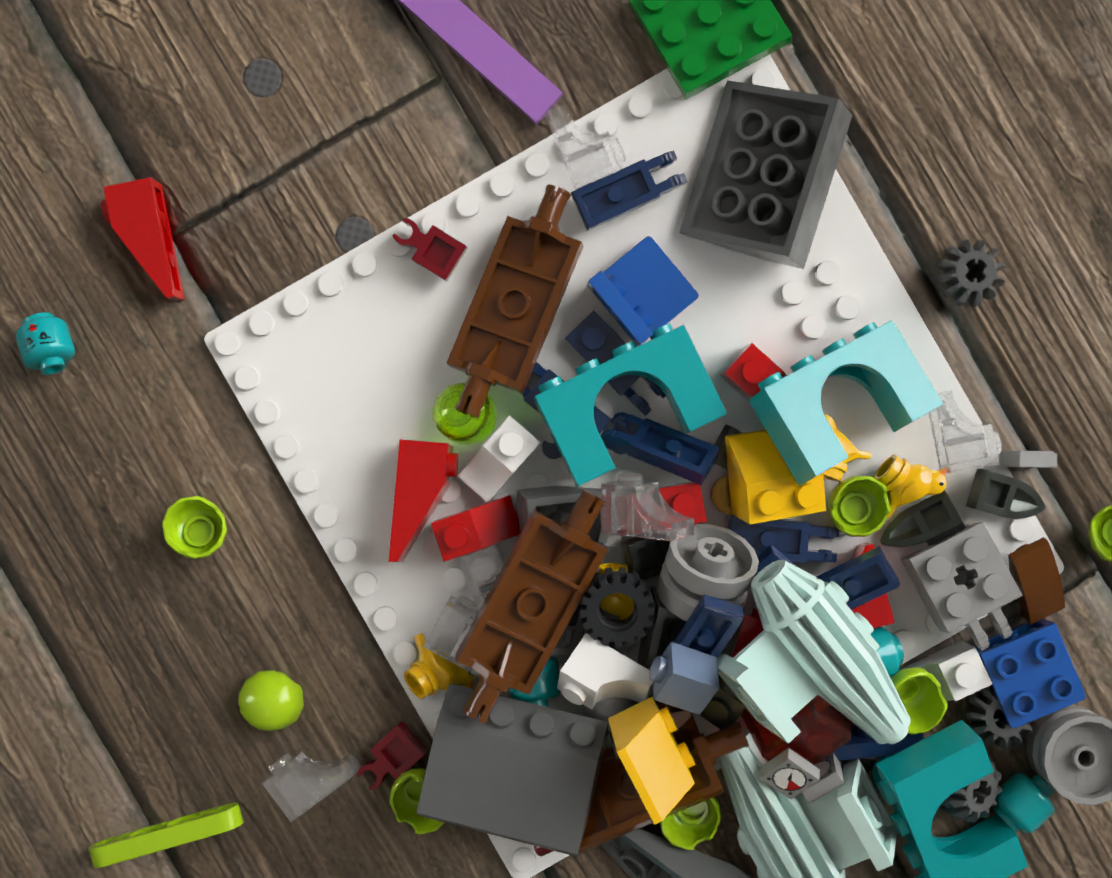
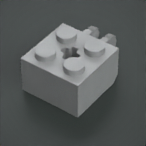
M978 522L965 526L966 529L931 546L928 545L902 558L901 561L938 629L942 632L950 633L965 625L974 643L982 651L988 648L990 643L977 618L988 614L996 632L1005 639L1012 635V630L1000 607L1023 595L984 523ZM957 568L966 571L967 579L965 585L955 584L954 577L959 575L956 571Z

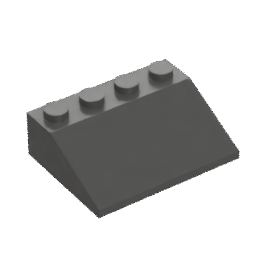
M727 80L679 233L766 261L804 269L852 114L839 98Z
M449 683L436 724L417 815L578 857L608 740V722L499 696L488 716L487 722L484 724L478 722V716L474 720L462 711L474 689Z

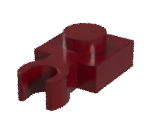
M403 218L402 222L413 229L412 236L408 239H402L393 234L394 240L403 247H414L417 249L412 257V261L447 282L468 247L434 225L431 226L425 235L420 232L419 227L414 221Z
M401 721L370 750L377 759L365 763L358 770L357 776L360 777L366 770L373 771L377 779L369 787V790H375L386 780L388 772L397 780L402 773L406 772L422 758L428 750L404 722Z

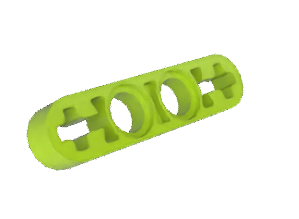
M234 802L116 835L92 844L88 850L93 867L101 868L221 834L241 826L244 821L239 803Z

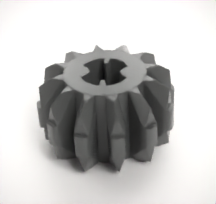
M963 239L959 241L958 248L954 246L947 247L944 250L947 259H940L936 263V267L945 271V274L936 277L935 282L937 284L946 282L948 285L943 290L942 296L948 298L956 293L955 305L963 306L969 301L972 307L982 305L983 298L987 300L994 299L996 292L993 287H1000L1005 283V280L996 275V272L1005 269L1006 264L1003 262L995 264L993 261L998 255L999 250L993 248L985 253L986 244L981 239L976 241L973 246L968 239ZM970 266L975 269V272L972 274V280H968L965 276Z
M992 685L990 688L986 687L979 690L981 695L978 698L974 695L967 696V700L974 705V708L965 710L963 712L964 717L973 720L969 727L977 735L980 734V738L985 745L989 746L995 742L996 746L1000 749H1006L1009 739L1015 744H1022L1019 734L1021 730L1028 733L1033 732L1032 726L1029 724L1011 728L1004 716L1002 718L994 716L997 709H1002Z
M991 762L993 773L951 794L943 801L941 809L946 814L966 822L975 823L979 817L988 818L989 808L991 806H998L995 801L996 795L1003 791L998 786L1002 774L995 769V763Z

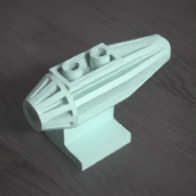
M782 559L763 568L752 580L751 588L764 630L734 658L721 652L717 658L718 675L759 724L787 743H790L801 732L791 718L816 695H819L877 743L895 744L901 741L908 733L911 721L910 716L877 652L880 646L870 635L874 631L873 627L860 613L856 612L854 614L847 606L846 602L849 600V597L845 591L834 581L830 583L822 581Z
M743 729L749 747H744L718 758L740 825L737 831V839L742 851L746 855L750 854L756 864L758 878H846V867L869 858L877 871L893 866L897 831L891 822L889 811L859 759L844 764L842 772L843 785L809 803L802 793L789 799L760 779V767L774 757L749 729Z

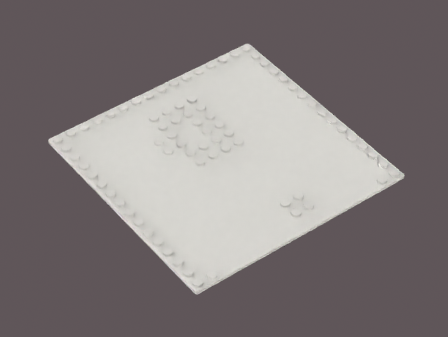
M770 54L687 100L684 98L668 69H665L408 217V219L417 224L420 232L425 235L431 226L434 225L468 247L447 282L412 261V257L417 249L414 247H403L394 240L393 234L402 239H408L412 236L413 229L401 221L205 335L204 341L432 739L446 692L438 690L434 695H428L420 699L413 694L406 684L404 672L410 668L413 662L419 661V651L414 641V636L422 633L430 646L443 651L455 659L454 656L520 534L484 549L443 562L431 522L487 503L458 475L509 415L517 420L541 443L489 502L510 495L518 516L517 490L548 486L576 487L562 457L550 459L544 455L542 451L543 441L545 440L549 443H554L541 414L528 405L521 394L496 384V386H491L479 419L471 417L470 414L460 413L454 408L459 401L469 376L463 371L450 367L446 362L507 216L521 221L529 220L531 216L535 217L548 184L554 185L556 187L554 191L556 192L560 187L571 194L576 189L645 159L646 162L674 150L677 160L666 168L650 172L655 184L661 183L673 175L683 173L688 182L666 194H662L659 199L587 231L570 196L557 226L560 228L559 232L582 241L584 247L536 362L546 371L550 369L564 381L577 376L575 369L587 363V361L565 340V337L593 310L625 343L632 341L587 287V284L599 271L604 272L647 236L653 238L699 294V297L669 323L673 329L682 325L685 326L726 409V415L687 433L710 444H715L725 424L743 433L765 429L752 405L719 376L745 346L753 343L788 376L793 373L790 367L805 357L812 355L816 361L825 356L822 350L832 343L843 338L846 344L855 340L853 334L864 326L875 322L877 327H880L893 320L944 404L898 431L893 432L874 399L862 385L845 377L834 376L826 378L821 391L823 413L833 418L838 430L858 450L871 453L870 459H855L848 462L847 472L843 473L842 480L850 476H871L874 478L879 466L894 454L900 459H906L910 465L921 464L930 470L945 468L947 480L945 491L964 525L983 522L1008 569V554L1024 544H1031L1044 537L1050 544L1059 574L1063 572L1064 565L1035 515L1028 518L1011 519L966 506L977 468L1014 477L1008 467L1000 466L999 451L836 169L804 269L766 261L679 233L727 80L790 90ZM533 372L527 383V387L530 390L540 380ZM641 377L630 388L649 403L651 411L646 416L623 394L620 396L608 383L600 389L594 405L610 417L611 421L616 413L623 411V413L627 412L628 415L632 414L644 420L648 418L684 433L667 397L663 399L657 396ZM610 421V422L608 423V425L604 428V430H606L607 428H608V429H610V428L613 429V428H614L613 426H611V425H612L611 421ZM399 440L449 443L453 446V453H458L459 456L457 477H450V486L403 562H388ZM607 449L616 468L578 487L607 490L609 534L606 544L603 543V546L608 551L601 563L615 562L626 564L621 542L645 533L620 536L613 496L692 481L627 455V453L619 455ZM714 464L703 484L700 485L707 522L702 523L714 524L727 529L728 514H724L715 508L711 500V489L720 477L728 475V471ZM824 479L826 511L784 518V520L804 521L811 523L810 525L835 527L829 514L828 500L831 491L839 482ZM926 495L916 501L898 507L891 517L885 520L882 528L868 537H851L841 531L839 532V538L834 537L833 539L809 535L808 550H831L837 553L835 563L809 560L806 563L792 562L798 568L816 577L849 561L859 544L873 543L875 548L880 546L900 581L898 588L887 593L895 623L881 627L899 638L904 652L902 664L966 628L964 625L950 633L942 632L938 629L901 561L902 558L928 546L927 542L906 547L885 546L880 542L888 525L900 513L933 495ZM681 527L672 528V529H666V530H659V531H660V532H666V531H671V530H678V529H680ZM957 568L956 571L959 575L954 577L955 584L965 585L967 579L966 571ZM660 574L646 580L650 590L651 586L656 587ZM752 588L748 590L747 599L743 607V613L751 615L753 608L757 609ZM600 608V612L604 617L610 620H619L616 615ZM985 614L977 618V620L979 621L980 619L986 617L988 614ZM640 637L623 654L636 663L638 662ZM555 656L554 658H555V659L558 661V663H559V673H560V670L562 669L561 658H560V656ZM476 671L472 689L476 688L480 680ZM509 689L507 692L502 691L500 696L510 698ZM562 692L557 698L548 700L549 708L586 716L583 704L576 705L563 696ZM816 695L791 720L797 725L831 705L819 695ZM746 708L737 720V722H740L742 729H749L762 745L777 736L759 724ZM690 712L695 719L700 734L704 733L707 736L720 730L702 716ZM609 733L605 750L613 747ZM715 759L717 764H714V768L717 771L721 769L719 760ZM488 834L512 878H531L569 856V854L553 851L540 857L536 854L534 845Z

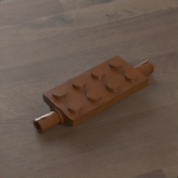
M548 184L546 186V191L535 217L531 216L529 220L525 221L510 216L506 218L446 362L450 367L463 371L469 376L459 401L454 408L460 413L470 414L471 417L479 419L491 386H496V384L521 394L525 391L584 247L582 241L559 232L560 228L557 225L571 196L563 188L559 187L556 192L554 191L556 188L554 185Z
M584 489L580 492L581 495L566 522L561 521V523H558L533 510L454 656L457 662L472 668L478 673L480 680L466 706L462 709L464 714L474 720L478 716V722L484 724L487 722L488 716L502 691L507 692L508 688L527 695L530 694L608 551L605 546L591 540V536L588 535L606 501L594 494H590V492Z
M691 714V717L678 730L672 733L677 745L683 742L686 743L696 765L690 767L689 770L695 784L666 817L725 793L714 764H717L715 759L744 747H749L739 721L705 736L704 733L700 734L695 719ZM613 747L606 749L604 752L579 853L653 823L621 759L616 760Z

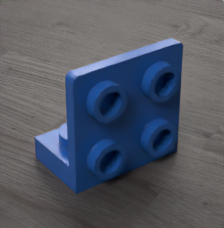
M651 236L645 237L604 272L599 271L587 284V287L630 339L635 342L637 347L645 343L653 335L652 331L669 323L699 297L697 291Z
M1042 619L1031 625L1026 622L1012 628V635L1005 639L999 634L988 638L989 647L982 651L976 644L972 645L976 648L1004 717L1011 728H1017L1086 698L1056 623Z

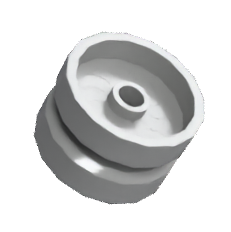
M703 523L682 526L673 533L656 585L660 601L671 613L684 621L689 619L704 594L744 607L748 590L751 588V582L757 573L759 564L755 549L743 537L730 529Z
M1074 705L1036 719L1032 726L1033 732L1027 735L1026 755L1032 771L1040 776L1055 792L1076 804L1097 805L1112 800V722L1082 706Z

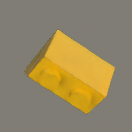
M766 429L725 436L732 515L748 524H756L826 511L823 473L799 486Z
M652 696L609 717L608 721L616 751L655 825L664 820L695 784L689 768L696 764L686 743L683 742L677 745L672 735V732L678 730L669 709L667 706L659 709Z

